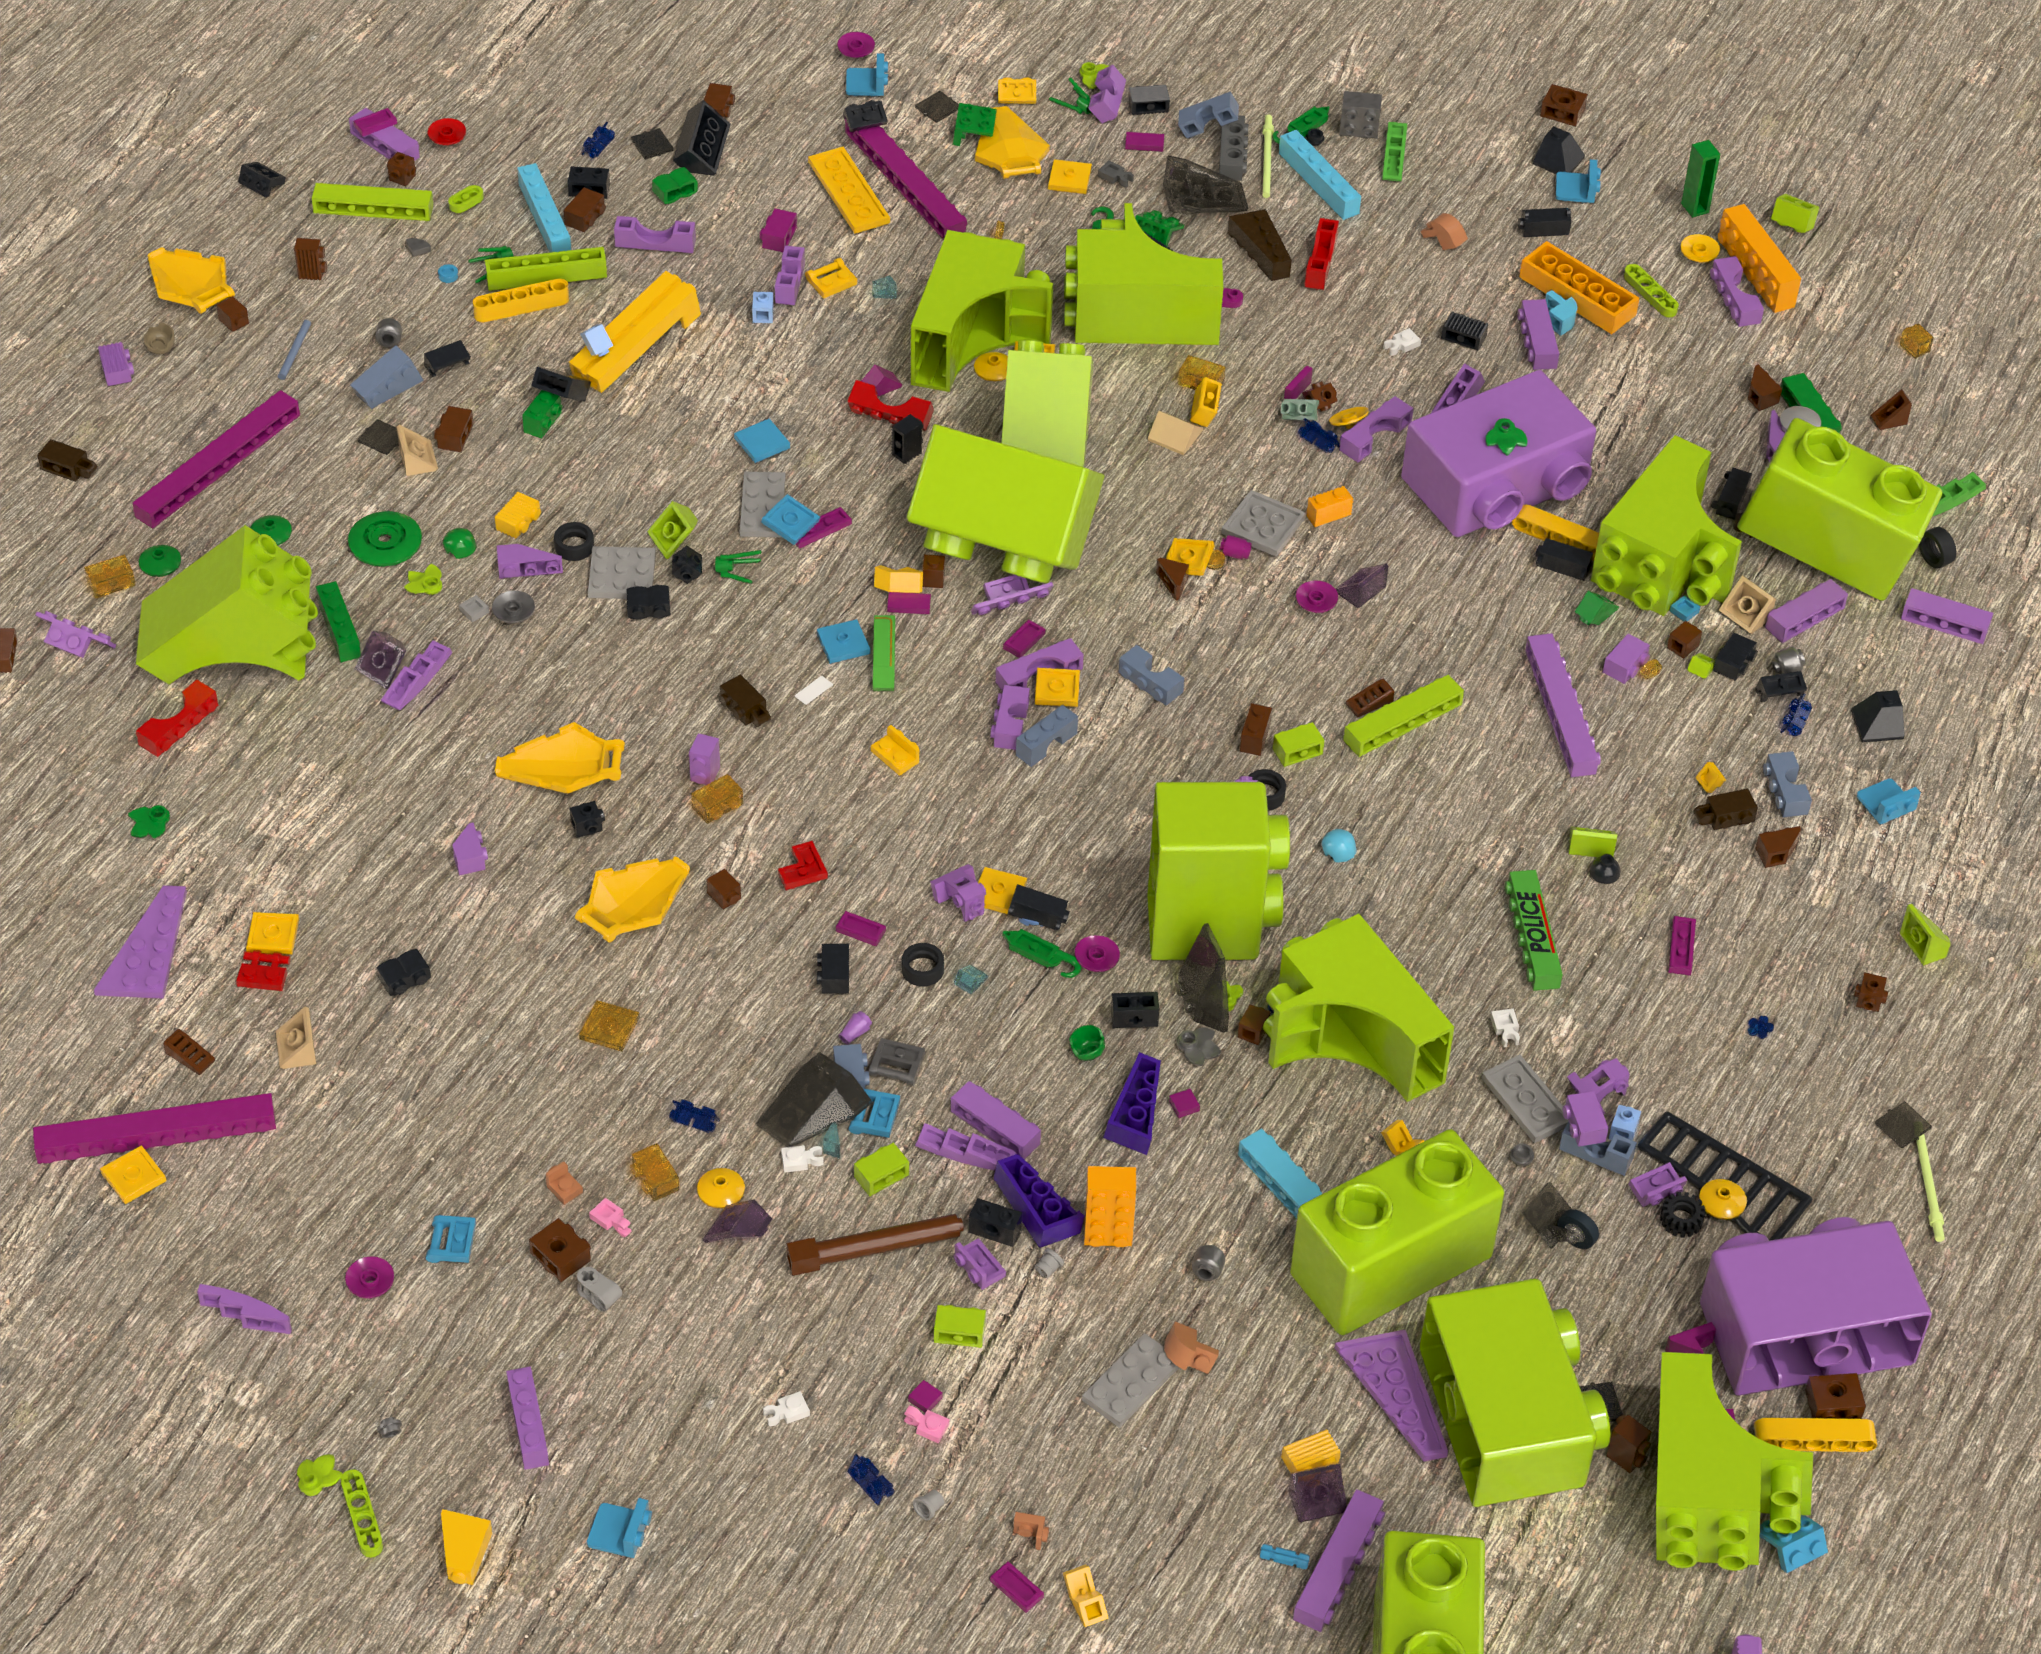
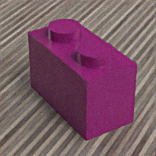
M774 208L772 214L767 217L765 228H762L760 231L762 248L783 253L785 246L789 245L797 229V213Z

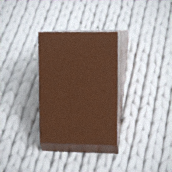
M1901 389L1873 412L1871 417L1880 430L1907 425L1912 403L1904 390Z
M1160 557L1157 559L1156 574L1176 601L1179 600L1188 580L1189 564Z

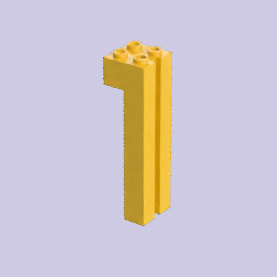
M667 271L662 273L604 328L613 344L612 347L608 348L610 352L599 357L598 354L591 355L587 346H585L569 361L572 375L591 381L590 386L600 393L605 391L678 320L681 321L682 328L686 329L701 315L696 288L690 283L682 282L675 274L672 275Z

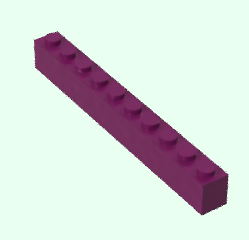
M845 119V133L943 240L947 230L966 232V217L959 213L955 205L946 199L944 193H941L936 188L935 184L926 177L925 173L915 165L912 159H909L904 150L896 145L893 138H890L882 127L876 126L850 132L847 120Z
M281 390L271 396L141 497H138L132 503L135 518L152 529L298 418L300 416L298 401Z
M272 1093L33 1127L34 1150L38 1164L52 1163L116 1152L123 1153L134 1150L141 1145L144 1149L164 1145L171 1146L178 1143L218 1139L226 1136L266 1132L276 1129Z

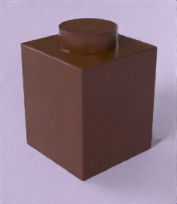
M233 296L216 305L219 321L232 332L249 324L247 308Z
M924 554L922 587L943 588L945 556Z
M1685 620L1670 633L1667 648L1684 659L1700 645L1702 631Z
M725 868L706 879L707 894L723 910L730 905L736 904L741 899V885Z
M1249 1004L1239 1022L1237 1038L1259 1046L1265 1035L1263 1024L1271 1016V1012L1262 1007Z

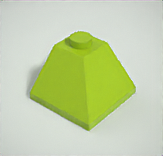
M672 501L647 532L664 557L669 559L694 529L698 519L689 507Z
M1909 904L1900 930L1903 939L1923 966L1946 958L1951 944L1948 936L1913 904Z

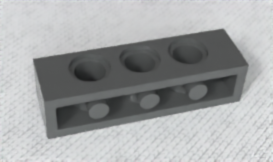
M1238 115V120L1221 127L1219 180L1242 181V174L1247 171V162L1243 160L1247 161L1248 149L1244 148L1248 147V136L1244 135H1248L1249 124H1245V116Z

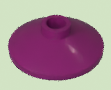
M849 32L839 38L837 47L842 54L848 57L859 58L873 52L875 41L866 33Z
M1313 580L1299 586L1296 592V600L1307 611L1323 613L1336 606L1338 593L1329 583Z
M1092 935L1081 939L1077 943L1075 958L1083 968L1094 972H1103L1116 966L1120 958V950L1113 940L1100 935Z
M370 1256L358 1259L350 1265L346 1272L345 1281L347 1288L351 1293L361 1298L381 1296L391 1288L394 1282V1270L390 1263L379 1257Z

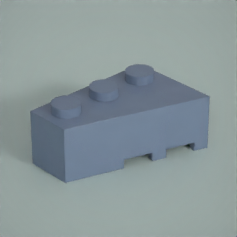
M395 345L352 382L350 386L356 395L372 409L424 380L412 360Z

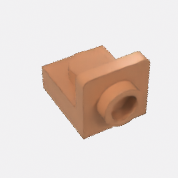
M565 1162L551 1167L546 1173L547 1188L563 1205L583 1193V1187L568 1172V1165Z
M1015 1512L1013 1533L1023 1537H1036V1550H1041L1042 1542H1047L1049 1527H1045V1517Z

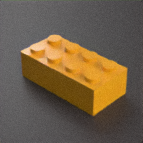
M1088 1166L1084 1245L1094 1247L1132 1246L1136 1201V1167Z

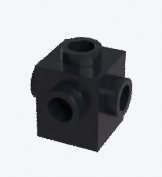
M686 545L672 556V574L686 584L697 579L702 574V555Z
M595 801L569 808L570 822L577 838L603 831L602 822L605 821V816L602 808L598 809Z

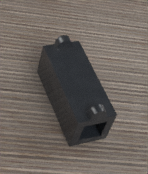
M1571 209L1522 210L1521 218H1518V229L1522 230L1523 238L1569 235L1572 222Z
M1733 467L1731 471L1725 472L1724 478L1727 479L1718 501L1714 500L1711 504V507L1716 509L1715 514L1735 520V516L1738 514L1748 492L1752 473Z
M1546 538L1543 545L1538 546L1535 557H1538L1536 561L1538 567L1585 581L1591 568L1593 553Z
M1017 884L1007 914L1021 919L1039 922V925L1059 931L1061 923L1066 924L1070 911L1066 910L1067 900Z

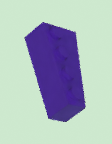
M1139 1052L1107 1123L1103 1138L1147 1155L1152 1140L1161 1060Z
M1019 1154L998 1160L993 1179L1013 1209L1022 1212V1223L1039 1248L1081 1233L1085 1215L1080 1211L1076 1212L1070 1206L1071 1202L1065 1197L1061 1198L1054 1191V1187L1049 1182H1044L1038 1176L1039 1173Z

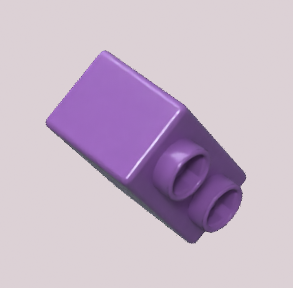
M1537 370L1410 422L1407 430L1401 478L1453 536L1461 537L1482 527L1493 530L1499 529L1515 519L1523 505L1535 506L1551 498L1559 501L1568 500L1585 488L1592 475L1590 464L1596 427L1542 370ZM1502 418L1510 419L1516 428L1524 431L1528 440L1526 447L1516 445L1508 456L1500 450L1498 445H1486L1487 433Z
M1837 1217L1827 1220L1816 1226L1806 1235L1769 1241L1763 1234L1745 1233L1725 1241L1718 1250L1712 1253L1700 1299V1305L1707 1323L1712 1322L1716 1328L1714 1342L1734 1394L1738 1396L1807 1384L1809 1376L1848 1373L1864 1374L1912 1365L1917 1361L1932 1316V1312L1893 1222L1881 1221L1861 1225L1856 1219L1850 1217Z

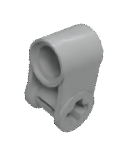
M584 1267L577 1273V1280L579 1282L577 1284L578 1294L602 1312L607 1311L623 1294L621 1288L614 1281L609 1280L592 1267Z

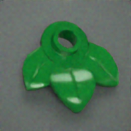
M1507 418L1499 419L1495 423L1494 428L1486 435V445H1498L1506 456L1510 455L1516 445L1526 447L1528 443L1524 431L1516 428L1515 424Z
M156 805L152 808L140 807L128 813L129 818L136 822L131 830V835L139 838L150 835L155 839L161 836L166 830L165 824L170 820L169 811L161 805Z

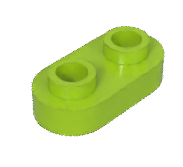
M471 185L457 192L448 200L449 209L455 213H462L484 199L483 189L480 186Z

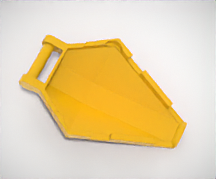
M994 107L993 109H996L997 112L993 136H980L975 153V161L996 168L1000 171L1003 179H1008L1009 176L1030 173L1035 175L1041 174L1040 161L1050 151V145L1009 107Z
M164 247L150 252L147 256L160 299L196 308L199 314L206 312L207 308L232 296L235 297L233 289L227 285L226 261L224 257L211 255L210 258H204L199 252L177 248L172 252L165 250Z
M573 722L559 728L560 732L547 738L545 735H542L514 747L515 752L503 757L497 756L495 773L499 778L568 794L604 779L620 780L622 773L620 770L621 755L625 748V742L620 739L604 740ZM613 750L611 768H609V751Z
M674 856L671 860L661 862L656 858L627 864L625 869L614 871L612 868L598 870L595 872L589 902L576 912L575 919L580 923H586L596 930L609 943L614 941L616 936L621 933L661 924L687 878L690 867L684 861Z

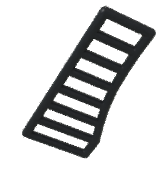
M1664 1112L1638 1143V1148L1664 1165L1670 1162L1676 1173L1682 1177L1685 1176L1690 1183L1700 1190L1709 1182L1728 1158L1739 1164L1738 1168L1729 1177V1181L1737 1184L1748 1170L1760 1176L1746 1193L1747 1204L1745 1210L1768 1182L1780 1188L1751 1226L1741 1215L1732 1219L1744 1233H1759L1758 1231L1786 1196L1790 1194L1800 1200V1202L1769 1241L1783 1239L1812 1203L1813 1199L1807 1193L1670 1112ZM1669 1122L1680 1130L1665 1148L1659 1151L1650 1144ZM1689 1134L1699 1140V1143L1680 1164L1669 1156ZM1709 1146L1718 1151L1719 1154L1704 1173L1698 1177L1689 1168Z

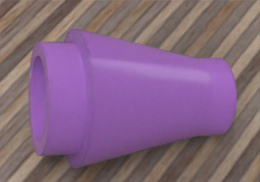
M861 1011L857 1014L853 1013L843 1031L839 1034V1038L842 1042L849 1045L853 1040L870 1030L872 1021Z

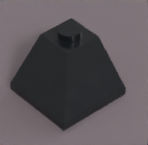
M1553 126L1544 136L1534 158L1533 165L1556 175L1557 172L1572 173L1585 158V154L1571 133Z
M1897 690L1875 692L1852 707L1851 712L1862 743L1904 739L1903 705Z

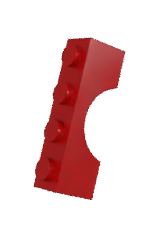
M1319 219L1312 257H1309L1306 269L1305 287L1320 290L1325 288L1338 237L1339 221Z
M858 380L855 381L847 401L852 412L859 415L863 413L868 414L876 420L885 419L892 424L911 414L921 420L923 431L927 430L934 412L931 401L913 396L904 404L898 406L886 405L878 399L875 385Z
M196 679L182 691L184 708L177 715L167 719L150 718L136 730L138 745L159 757L219 706L216 691Z

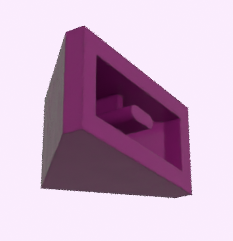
M875 364L861 380L862 382L875 385L878 396L902 388V383L893 372Z

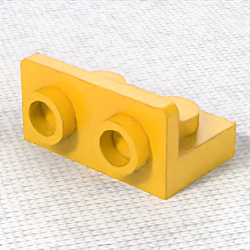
M1009 77L998 79V104H1036V79L1027 77L1022 79H1012Z
M892 725L887 727L886 736L871 745V752L899 776L919 763L920 750L915 742H911L904 736L901 730L896 729Z

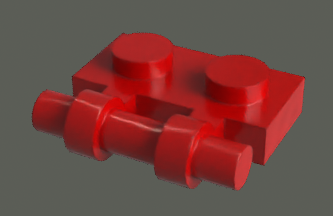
M253 950V952L244 951L243 959L251 961V964L241 963L236 980L237 987L283 991L287 977V968L280 966L281 964L289 965L290 956L282 955L279 952H274L273 954L262 953L261 950ZM261 962L272 963L271 966L260 965Z

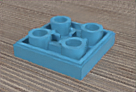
M770 418L734 433V439L754 463L790 448V442Z

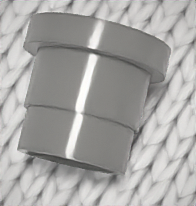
M1046 1248L1043 1256L1034 1267L1041 1276L1049 1278L1058 1268L1061 1269L1065 1263L1055 1251Z
M931 1490L929 1493L919 1496L913 1501L915 1512L919 1517L927 1521L933 1518L935 1512L944 1505L943 1496L937 1490Z

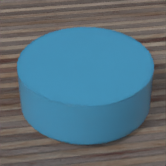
M451 264L441 266L438 269L439 280L444 283L456 281L458 279L457 267Z

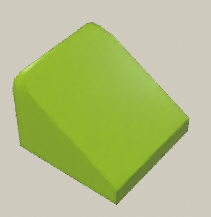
M1698 653L1692 656L1687 670L1705 679L1713 671L1715 659Z

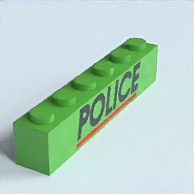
M1536 870L1512 871L1509 873L1508 881H1505V892L1510 895L1509 908L1515 915L1513 917L1514 928L1519 931L1518 945L1523 948L1522 961L1523 964H1527V981L1531 982L1533 991L1560 989L1563 974Z

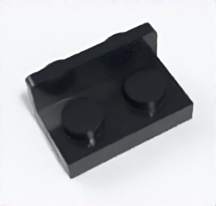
M870 100L862 105L851 104L843 112V118L847 120L850 132L886 125L888 122L882 101L875 102V100Z
M252 162L241 165L238 182L264 197H269L271 188L285 184L286 177L259 162Z

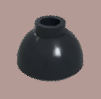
M1604 854L1592 862L1589 872L1595 881L1602 884H1611L1619 879L1621 869L1619 863L1612 855Z

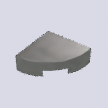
M418 238L406 239V245L412 256L431 252V246L428 242Z

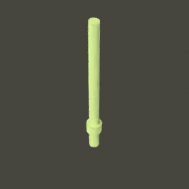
M1271 115L1265 116V124L1262 129V134L1264 135L1262 196L1264 198L1270 197L1272 135L1274 133Z
M1918 1122L1913 1125L1930 1210L1928 1218L1930 1226L1933 1227L1935 1240L1942 1242L1945 1240L1942 1227L1944 1219L1943 1214L1939 1211L1923 1125Z

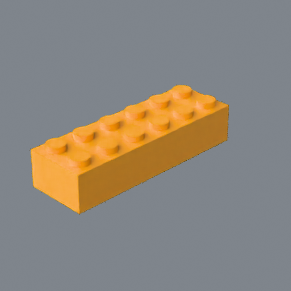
M1745 204L1724 209L1718 233L1719 243L1725 247L1729 256L1737 257L1747 280L1753 284L1757 293L1762 296L1766 305L1774 313L1795 308L1801 282L1799 274Z
M1548 241L1522 259L1519 276L1521 279L1545 294L1553 290L1565 300L1572 297L1577 303V313L1610 334L1615 333L1637 315L1638 296Z

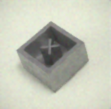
M1344 91L1340 135L1377 139L1382 94Z

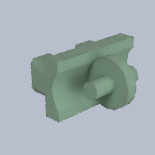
M1284 399L1281 403L1282 419L1317 421L1319 400Z

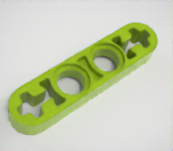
M1628 264L1625 267L1624 279L1661 315L1668 318L1677 315L1679 303L1641 266ZM1641 283H1646L1650 286H1642ZM1652 295H1660L1661 298H1655Z
M354 1469L348 1470L341 1477V1486L360 1551L366 1557H376L382 1552L383 1543L366 1484L361 1472ZM354 1479L357 1490L352 1491L349 1480ZM361 1498L366 1501L361 1507L352 1506V1502L356 1499ZM363 1519L372 1521L371 1525L367 1528H360L358 1523ZM371 1535L374 1547H369L366 1536Z

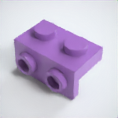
M1669 1162L1631 1179L1628 1185L1642 1207L1649 1204L1655 1206L1672 1193L1675 1196L1677 1192L1682 1193L1687 1179L1685 1176L1679 1178Z
M979 1238L964 1247L960 1242L955 1244V1262L959 1267H963L967 1271L971 1282L977 1283L981 1290L1006 1277L1005 1269Z

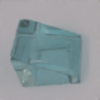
M890 275L872 281L873 298H897V284Z
M969 965L958 970L954 984L967 993L972 994L988 979V975Z
M833 1122L823 1138L824 1154L840 1158L837 1123Z

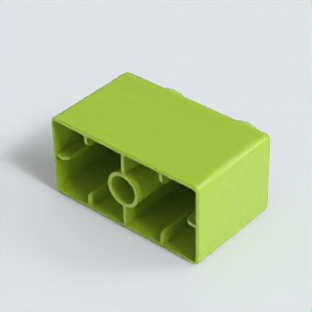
M1794 418L1760 478L1737 527L1740 531L1878 600L1884 601L1920 544L1942 497V490L1925 481L1912 468L1904 465H1893L1847 442L1840 433L1833 429L1816 427L1800 418Z
M934 424L908 509L907 520L910 523L928 528L923 544L924 548L960 559L970 560L976 543L1006 551L1002 571L1047 584L1050 582L1054 566L1069 570H1075L1078 567L1105 475L1088 468Z
M1156 782L1147 892L1151 960H1254L1258 958L1260 953L1262 927H1280L1282 925L1284 903L1282 877L1278 873L1268 874V870L1288 868L1290 858L1289 819L1287 815H1268L1266 786L1262 782Z
M1452 1129L1445 1130L1302 1204L1297 1214L1290 1273L1334 1330L1340 1335H1346L1490 1259L1494 1251L1504 1189L1457 1132Z
M1528 1279L1428 1297L1420 1340V1352L1472 1506H1485L1584 1487L1587 1482L1594 1450L1608 1447L1611 1432L1609 1416L1602 1396L1597 1390L1581 1392L1572 1366L1578 1364L1581 1351L1577 1326L1571 1312L1566 1308L1551 1309L1543 1284L1539 1279Z
M1388 1531L1385 1534L1374 1594L1372 1654H1484L1485 1543L1481 1538L1404 1531Z

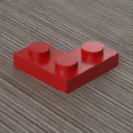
M813 841L791 846L796 864L778 868V875L785 890L828 878V872Z

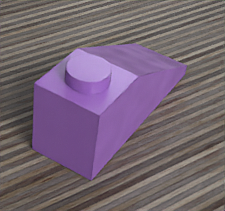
M1463 364L1431 413L1477 395L1485 383L1481 372Z

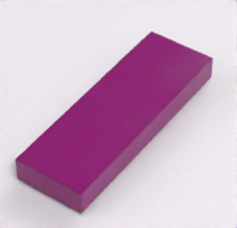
M841 507L820 516L819 522L795 545L799 549L851 525L852 519Z
M1673 917L1668 973L1691 976L1696 919Z

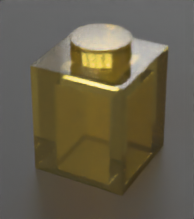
M1918 323L1903 330L1900 346L1916 359L1931 351L1934 337Z

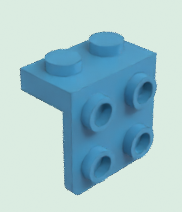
M877 53L876 68L847 69V95L884 96V85H888V74H884L888 73V61H884L883 53Z
M1590 159L1588 174L1557 172L1556 199L1594 203L1596 192H1600L1601 181H1597L1600 180L1601 168H1597L1598 160Z
M1889 778L1858 791L1857 798L1881 825L1916 810L1921 792L1917 787L1903 791L1893 779Z
M638 1498L634 1510L602 1503L599 1506L589 1533L587 1546L592 1549L634 1558L638 1547L642 1546L645 1527L649 1526L652 1517L648 1500Z
M1801 1515V1528L1795 1533L1782 1534L1775 1532L1770 1527V1520L1760 1524V1537L1777 1548L1781 1569L1786 1573L1828 1553L1823 1527L1806 1515Z

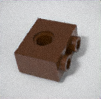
M1552 84L1542 101L1540 117L1576 127L1586 109L1588 94Z
M559 1218L529 1239L530 1253L543 1265L547 1272L553 1274L560 1282H563L591 1261L590 1244L586 1239L577 1236L570 1224H565Z
M1857 1373L1809 1376L1805 1392L1812 1418L1862 1419L1866 1404Z

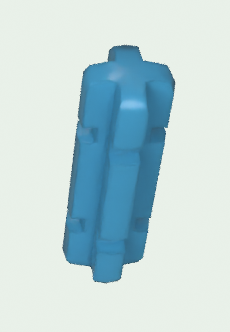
M1263 1544L1260 1551V1558L1270 1560L1272 1558L1274 1562L1289 1566L1296 1564L1297 1568L1307 1569L1310 1560L1308 1554L1300 1553L1298 1555L1296 1551L1280 1547L1274 1549L1272 1545Z

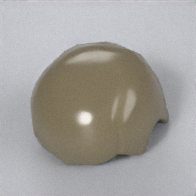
M160 322L157 327H149L144 335V346L149 352L154 354H165L175 344L174 330L165 323Z

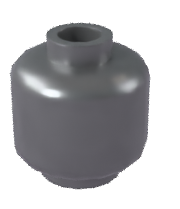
M392 318L381 320L376 327L375 337L377 342L386 348L397 346L402 337L401 324Z
M1793 646L1777 651L1774 656L1775 661H1772L1775 672H1780L1781 674L1802 671L1803 665L1806 664L1802 651Z
M1203 1245L1197 1249L1192 1261V1270L1199 1279L1210 1281L1217 1279L1221 1275L1225 1264L1223 1251L1214 1245Z

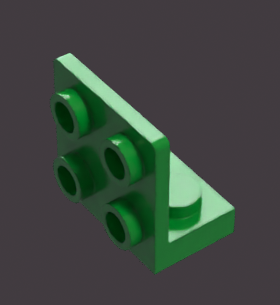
M959 103L952 145L960 146L961 139H965L966 133L992 137L997 110L989 107Z
M1157 210L1137 214L1135 219L1143 232H1146L1153 238L1155 237L1156 240L1158 239L1167 247L1172 231L1184 229L1185 226L1179 223V219L1162 216L1163 213Z

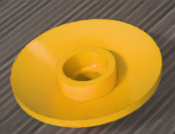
M1694 234L1683 239L1681 242V252L1692 261L1709 262L1718 257L1720 246L1716 240L1709 236Z
M988 352L980 355L974 363L975 373L987 381L1005 380L1008 356L999 352Z
M1367 407L1349 408L1333 415L1329 422L1334 426H1346L1347 429H1351L1358 421L1368 415L1369 410Z
M716 1168L706 1172L700 1178L697 1192L701 1201L713 1208H728L741 1200L745 1192V1184L737 1172L727 1168Z
M1716 1179L1709 1181L1701 1188L1699 1199L1702 1201V1205L1705 1206V1212L1718 1219L1736 1218L1746 1208L1747 1197L1745 1192L1739 1185L1729 1180Z

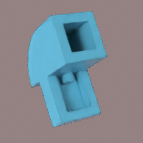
M1553 290L1547 292L1545 299L1552 327L1561 336L1571 330L1575 324L1577 303L1572 297L1567 300L1563 299Z

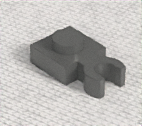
M1109 160L1098 170V177L1113 184L1118 181L1121 186L1128 187V180L1134 181V175L1131 172H1124V167Z

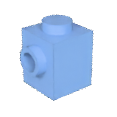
M753 292V323H773V292Z
M597 324L580 333L591 355L598 354L601 357L610 352L608 348L612 347L613 344L602 324Z
M1618 1105L1611 1126L1609 1140H1612L1614 1135L1617 1134L1633 1141L1641 1111L1632 1107Z

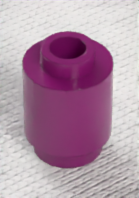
M1227 535V538H1223L1221 541L1220 550L1223 551L1225 556L1241 560L1243 558L1248 559L1252 543L1247 542V539Z

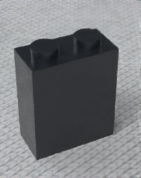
M536 367L531 386L564 398L586 401L591 381L555 369Z

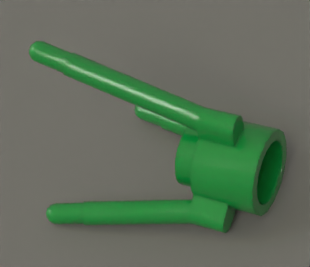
M1071 77L1068 80L1079 95L1076 101L1077 107L1049 97L1050 101L1075 110L1079 114L1082 112L1086 114L1091 113L1088 108L1091 100L1090 96Z
M506 246L479 248V252L495 253L469 259L468 262L473 263L487 259L514 256L511 248ZM486 274L476 279L475 282L479 283L487 279Z
M757 550L716 556L715 571L716 573H721V577H728L751 584L752 580L731 574L729 571L734 570V564L761 562L760 558H735L758 555L762 551Z

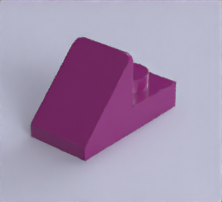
M1710 1322L1669 1336L1665 1351L1704 1354L1702 1348L1708 1347L1713 1343L1716 1328Z

